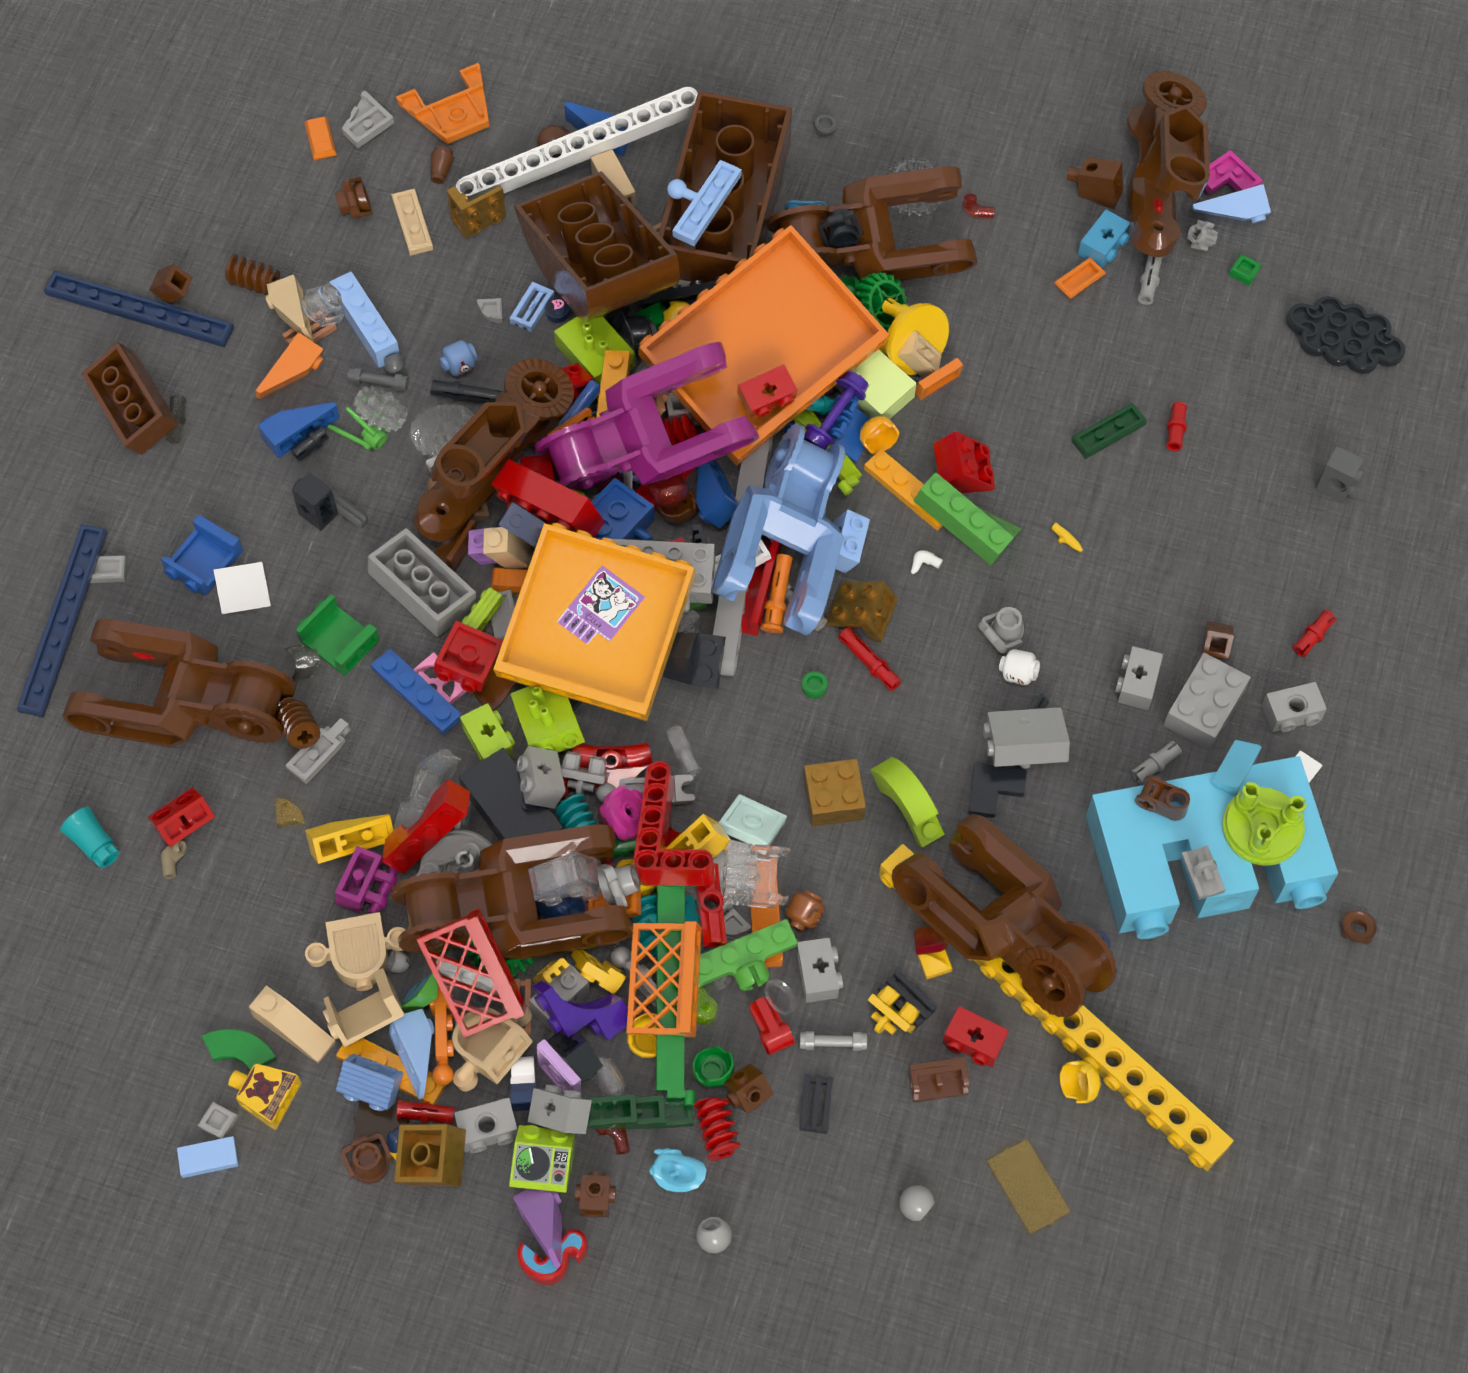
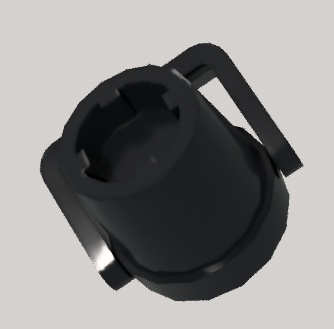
M834 210L828 215L827 219L819 222V231L827 247H851L860 241L861 235H864L857 214L853 210ZM826 227L829 228V235H828V236H827L826 231H825V229H824V228H826Z

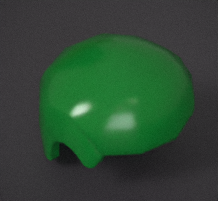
M720 1046L701 1050L695 1055L692 1062L694 1078L708 1088L722 1087L724 1082L729 1080L734 1073L732 1053L725 1051Z

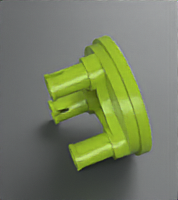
M1247 782L1243 786L1242 791L1229 802L1223 814L1222 831L1228 846L1240 858L1257 865H1276L1288 860L1297 852L1304 838L1305 824L1303 817L1304 810L1307 807V803L1304 804L1306 800L1302 796L1290 798L1278 790L1259 787L1254 782Z

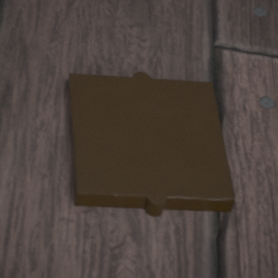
M396 1099L393 1106L383 1111L374 1110L369 1107V1103L359 1100L358 1114L354 1117L356 1122L354 1139L364 1134L368 1136L375 1132H380L388 1145L387 1135L390 1131L393 1132L400 1125H409V1121L406 1118H396L398 1100L409 1102V1099ZM378 1138L370 1143L381 1144V1141Z

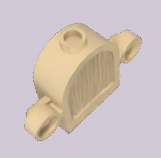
M380 912L326 922L329 948H326L321 943H312L306 948L305 957L307 962L313 967H321L327 961H332L335 972L343 983L356 988L357 991H367L372 989L373 985L377 983L373 973L381 968H384L385 972L387 971L388 950L403 951L399 948L398 937L406 929L395 927L385 937Z
M526 1007L525 1015L515 1020L512 1017L465 1038L456 1023L452 1037L453 1045L466 1062L454 1073L453 1082L461 1091H470L477 1085L478 1072L495 1084H498L532 1044V1039L522 1028L529 1023L532 1017L528 1007ZM488 1008V1009H487V1012H490V1013H493V1014H496V1015H499V1014H500L499 1012H497L496 1010H494V1009H492V1008ZM471 1011L463 1016L468 1028L478 1024L481 1015Z

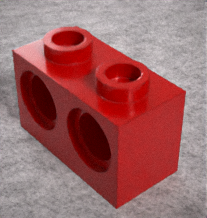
M191 787L149 815L148 819L160 838L171 847L215 816L202 795Z

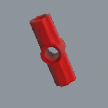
M715 863V880L709 885L696 886V912L702 927V946L708 948H717L727 943L723 913L724 897L721 894L718 864ZM704 901L714 902L716 909L707 908Z

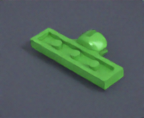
M787 919L701 954L699 987L727 975L735 977L740 989L743 991L752 990V985L755 983L758 987L766 983L770 973L765 965V960L798 945Z

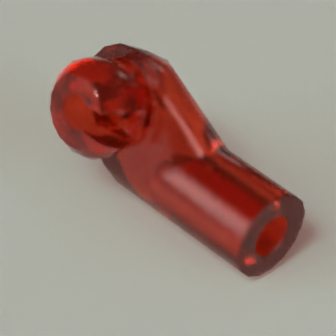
M969 193L964 196L963 208L972 217L994 219L995 207L980 206L976 202L977 197L975 194Z
M596 1129L599 1135H609L613 1138L617 1155L630 1152L626 1129Z

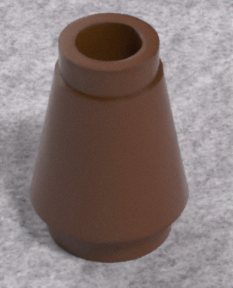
M437 146L431 153L430 180L437 184L445 182L455 159L451 149Z

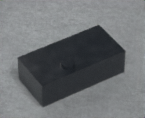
M501 748L459 775L461 787L470 791L469 800L499 841L507 838L563 830L562 825L548 807L525 803L524 794L520 789L521 779L517 771V765L504 748Z

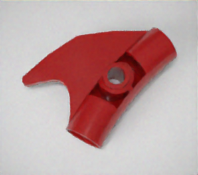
M648 742L624 746L580 744L573 747L572 751L582 754L580 767L589 769L592 756L606 758V772L609 773V778L605 783H611L616 788L619 787L620 778H636L653 763ZM615 758L616 763L610 766L607 764L609 759ZM588 782L590 784H595V790H597V788L601 785L598 783Z

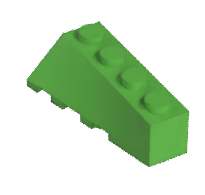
M936 472L919 490L913 500L990 565L994 563L1022 530L973 504Z

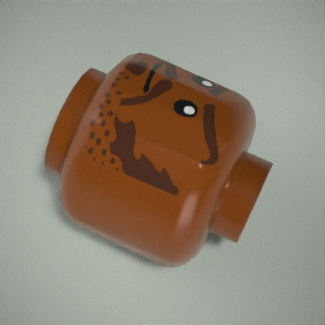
M805 889L803 893L796 892L785 910V915L791 919L789 925L802 932L805 928H816L825 912V906L822 904L823 899Z

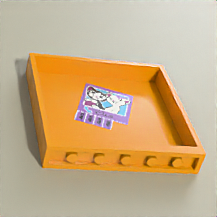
M544 523L493 669L496 676L531 687L538 686L544 691L647 721L696 576L695 568L691 567V563L684 560L674 562L666 559L667 557L660 553L652 552L647 554L641 552L640 548L633 545L623 547L616 545L617 542L609 538L599 540L593 538L591 534L585 531L577 530L575 533L558 523H552V525Z

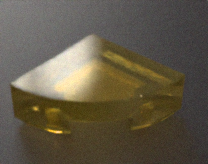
M275 799L278 827L305 824L303 814L296 805L286 799Z

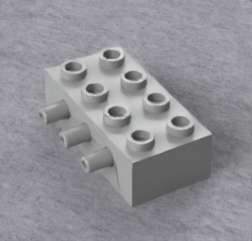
M612 539L617 542L616 545L623 547L633 545L640 548L641 552L647 554L656 552L663 554L667 557L666 559L674 562L684 560L691 563V567L695 568L696 576L684 612H689L690 603L712 604V586L716 559L715 544Z

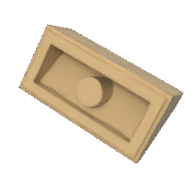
M913 331L900 349L898 357L922 378L931 375L940 367L942 354L917 331Z

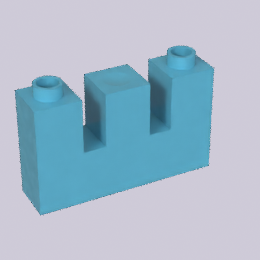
M1297 756L1252 765L1236 795L1242 791L1243 786L1247 782H1254L1259 787L1278 790L1290 798L1302 796L1306 800L1304 804L1307 803L1303 817L1305 824L1304 838L1297 852L1282 863L1264 866L1275 903L1293 900L1294 906L1297 909L1317 906L1326 901V894L1336 879L1338 871L1301 757ZM1217 772L1165 781L1176 787L1183 788L1190 795L1187 814L1178 821H1173L1157 813L1144 810L1135 803V798L1141 794L1144 785L1092 795L1086 819L1119 933L1136 931L1137 938L1151 939L1169 931L1168 924L1172 923L1180 903L1168 861L1180 859L1197 918L1250 908L1259 890L1252 864L1235 854L1223 836V814L1227 805L1235 796L1211 784ZM1171 802V804L1175 807L1182 806V804L1179 802ZM1208 845L1213 860L1216 861L1217 870L1225 887V892L1198 900L1181 858V853Z

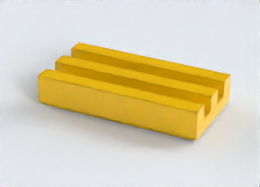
M564 958L551 961L533 977L532 981L535 984L539 981L550 984L553 981L552 978L557 977L561 970L566 969L569 964Z

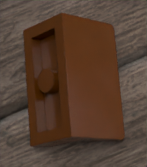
M471 519L468 525H465L452 539L442 541L434 553L454 572L468 552L469 531L477 530L475 520Z

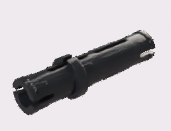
M434 379L430 390L432 396L449 397L453 401L461 399L479 403L495 402L497 396L502 392L501 390L463 385L459 381L449 383Z

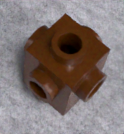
M748 1064L743 1069L734 1072L731 1078L724 1082L728 1091L726 1098L734 1108H741L747 1114L757 1109L765 1100L774 1095L764 1074L752 1064Z
M596 1171L589 1172L588 1175H582L581 1184H576L575 1201H580V1216L609 1218L610 1203H615L616 1186H611L610 1176H605V1173Z

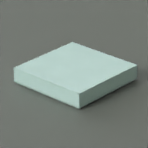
M739 794L721 818L719 824L728 835L766 851L784 825L787 816Z

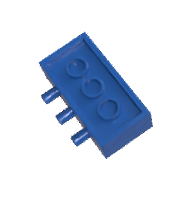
M614 478L592 501V504L605 521L595 538L599 540L602 538L637 540L639 538L651 541L653 536L646 529L655 520L654 505Z

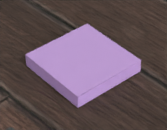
M543 1039L537 1044L538 1066L556 1086L563 1087L562 1092L565 1089L581 1092V1079L549 1043Z

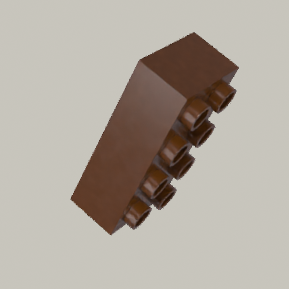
M698 91L674 179L682 180L688 189L698 193L720 160L742 169V174L695 246L673 237L672 233L692 201L684 197L674 199L669 195L659 235L677 254L680 269L679 280L689 282L703 280L706 283L713 281L714 277L722 276L725 273L729 275L735 270L734 267L739 261L744 258L748 260L754 255V250L766 242L768 234L767 219L773 214L791 144V107Z

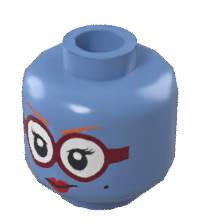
M463 340L445 346L442 350L443 357L439 358L445 372L449 370L453 376H459L473 370L475 362L478 361L473 345L471 343L467 344Z

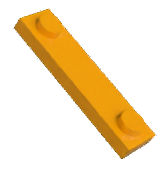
M605 350L596 418L600 417L599 414L607 410L605 391L629 376L630 351Z

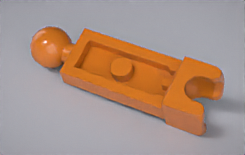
M438 986V998L430 1003L431 1014L435 1016L437 1066L432 1071V1079L436 1084L445 1086L454 1077L453 1069L449 1066V1057H454L453 1040H449V1031L454 1030L453 1014Z

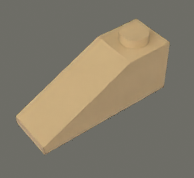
M295 275L267 284L269 295H266V301L270 309H275L278 316L292 329L314 342L304 292Z
M267 985L249 1006L256 1020L317 1063L322 1060L336 1042L293 1004Z

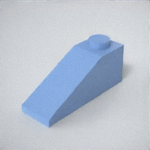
M1264 184L1195 203L1191 206L1194 212L1242 221L1251 220L1252 223L1266 220L1265 215L1271 213Z
M423 1009L405 1013V1016L390 1023L389 1028L390 1038L418 1099L424 1098L431 1037L434 1034L433 1022L430 1018H426Z

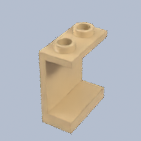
M384 968L373 973L380 991L346 1009L337 1012L329 996L324 998L327 1009L323 1011V1014L329 1023L327 1025L334 1040L339 1038L344 1047L405 1016L396 990Z

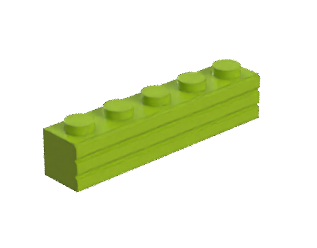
M490 587L482 592L479 602L472 606L471 613L462 620L463 624L483 631L505 601L500 593Z

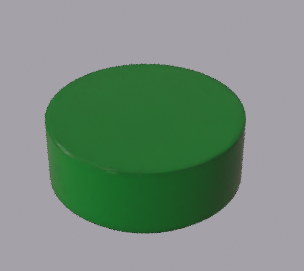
M809 672L803 677L801 688L807 697L817 699L825 695L828 681L825 675L820 672Z

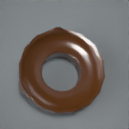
M1350 911L1342 920L1343 938L1348 937L1355 942L1368 944L1377 932V924L1374 918L1364 911ZM1354 923L1361 924L1365 928V933H1356L1351 928V925Z

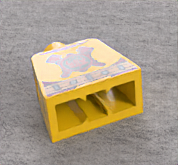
M255 1064L248 1075L235 1070L228 1082L229 1086L240 1090L236 1097L239 1105L274 1130L278 1128L302 1084L298 1075L260 1064Z

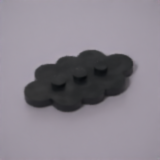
M1326 296L1318 299L1314 306L1304 303L1296 304L1291 307L1287 314L1286 322L1288 327L1301 335L1300 346L1303 351L1312 356H1324L1331 365H1348L1356 373L1365 374L1372 372L1378 364L1388 367L1395 366L1401 362L1405 355L1404 343L1399 338L1390 335L1392 328L1390 321L1381 314H1367L1366 310L1358 304L1343 305L1337 298Z

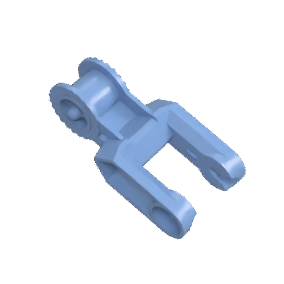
M795 423L783 435L782 440L778 443V447L774 450V456L770 459V465L767 467V473L765 474L766 488L748 486L732 516L713 581L712 592L734 602L738 591H745L755 570V557L761 535L763 534L804 554L794 593L784 615V626L807 636L814 630L824 612L844 539L840 529L825 516V508L829 493L832 491V486L836 483V478L840 475V469L843 467L845 448L843 445L835 443L826 451L805 441L804 427Z

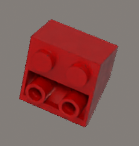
M957 431L933 443L938 475L961 494L992 491L995 489L994 472L991 467L990 450L987 445Z

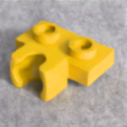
M576 950L571 954L576 962L575 967L581 971L580 975L592 983L596 980L599 986L612 994L618 991L626 978L621 973V969L606 960L602 964L597 958L584 950Z

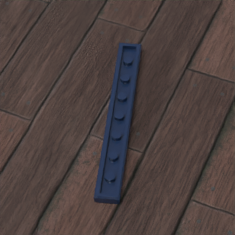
M56 271L53 272L44 289L45 294L51 297L224 348L234 330V325L230 322Z
M85 524L80 526L17 706V710L20 713L43 718L45 716L108 533L104 528Z

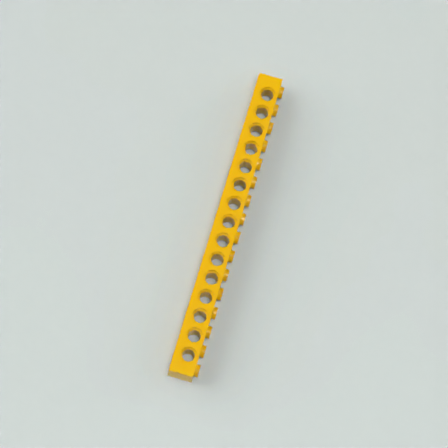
M904 844L898 847L880 865V879L888 888H894L892 870L895 866L914 855ZM1002 958L990 961L974 960L986 977L989 979L994 978L1007 996L1015 997L1021 1003L1022 1009L1030 1016H1036L1048 1033L1057 1035L1069 1052H1075L1083 1059L1082 1061L1091 1063L1104 1078V1083L1111 1090H1117L1125 1097V1102L1132 1109L1142 1112L1146 1116V1121L1153 1128L1163 1131L1167 1135L1168 1141L1175 1148L1184 1150L1189 1155V1160L1196 1167L1208 1171L1230 1148L1234 1141L1085 1006L1082 1005L1078 1012L1066 1018L1049 1014L1048 1011L1043 1010L1028 995L1027 990L1022 986L1023 981L1016 971L1007 973L1003 970L1002 966L1008 964ZM1071 1020L1075 1022L1077 1028H1067L1064 1021ZM1093 1039L1097 1042L1098 1047L1091 1048L1085 1044L1084 1040ZM1114 1058L1118 1061L1119 1066L1112 1067L1107 1064L1105 1059ZM1133 1076L1139 1080L1140 1085L1133 1086L1128 1083L1126 1078ZM1154 1095L1158 1097L1161 1104L1154 1105L1150 1103L1148 1096ZM1169 1115L1179 1116L1182 1124L1171 1122ZM1190 1135H1200L1204 1143H1195Z

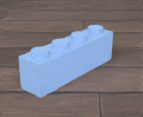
M346 273L330 281L333 299L377 367L385 366L384 359L387 356L393 354L400 355L398 342L353 273Z

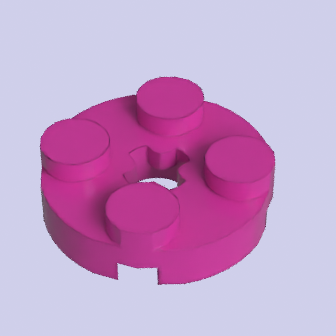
M619 786L607 794L604 804L600 807L601 815L606 818L609 826L613 827L618 838L623 841L637 839L643 794L636 789L632 791L624 789L627 786ZM625 810H629L631 814L628 815Z

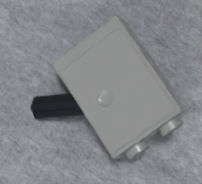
M1040 693L1038 696H1034L1026 710L988 712L987 723H983V737L988 739L986 742L987 755L992 756L994 767L1020 765L1021 768L1027 769L1030 767V764L1068 762L1070 740L1061 707L1046 708L1049 700L1045 698L1044 694Z

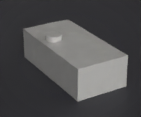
M407 528L368 556V574L437 638L451 628L455 621H460L471 612L472 606L476 603V591Z

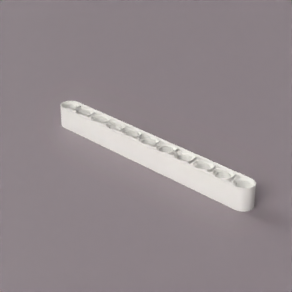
M692 87L681 88L459 179L456 188L460 193L472 189L471 193L465 194L469 201L498 186H501L503 192L507 193L588 160L592 156L615 149L691 118L698 93ZM687 100L693 101L691 104H684ZM665 109L671 110L669 113H662ZM643 118H649L646 122H640ZM621 127H627L624 131H618ZM599 136H605L602 140H596ZM577 145H583L580 149H574ZM555 154H561L558 158H552ZM533 163H539L536 167H530ZM510 172H517L514 176H508ZM488 181H495L492 185H486Z

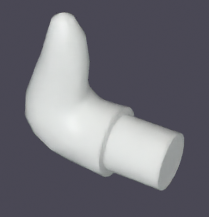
M920 550L913 557L911 573L915 574L918 572L922 563L930 564L939 569L943 559L929 551Z

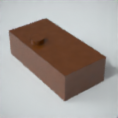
M119 342L81 373L125 447L142 455L179 424L136 353Z

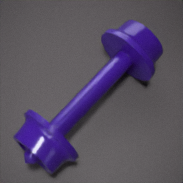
M848 371L843 378H838L837 384L844 392L820 427L812 424L805 426V441L824 450L835 444L833 438L827 433L852 396L862 401L865 400V392L869 384L861 375L852 371Z

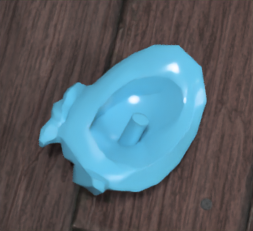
M677 1149L654 1150L658 1157L655 1159L654 1164L649 1167V1174L653 1175L658 1185L665 1190L688 1192L698 1188L705 1180L707 1170L701 1161L684 1156Z

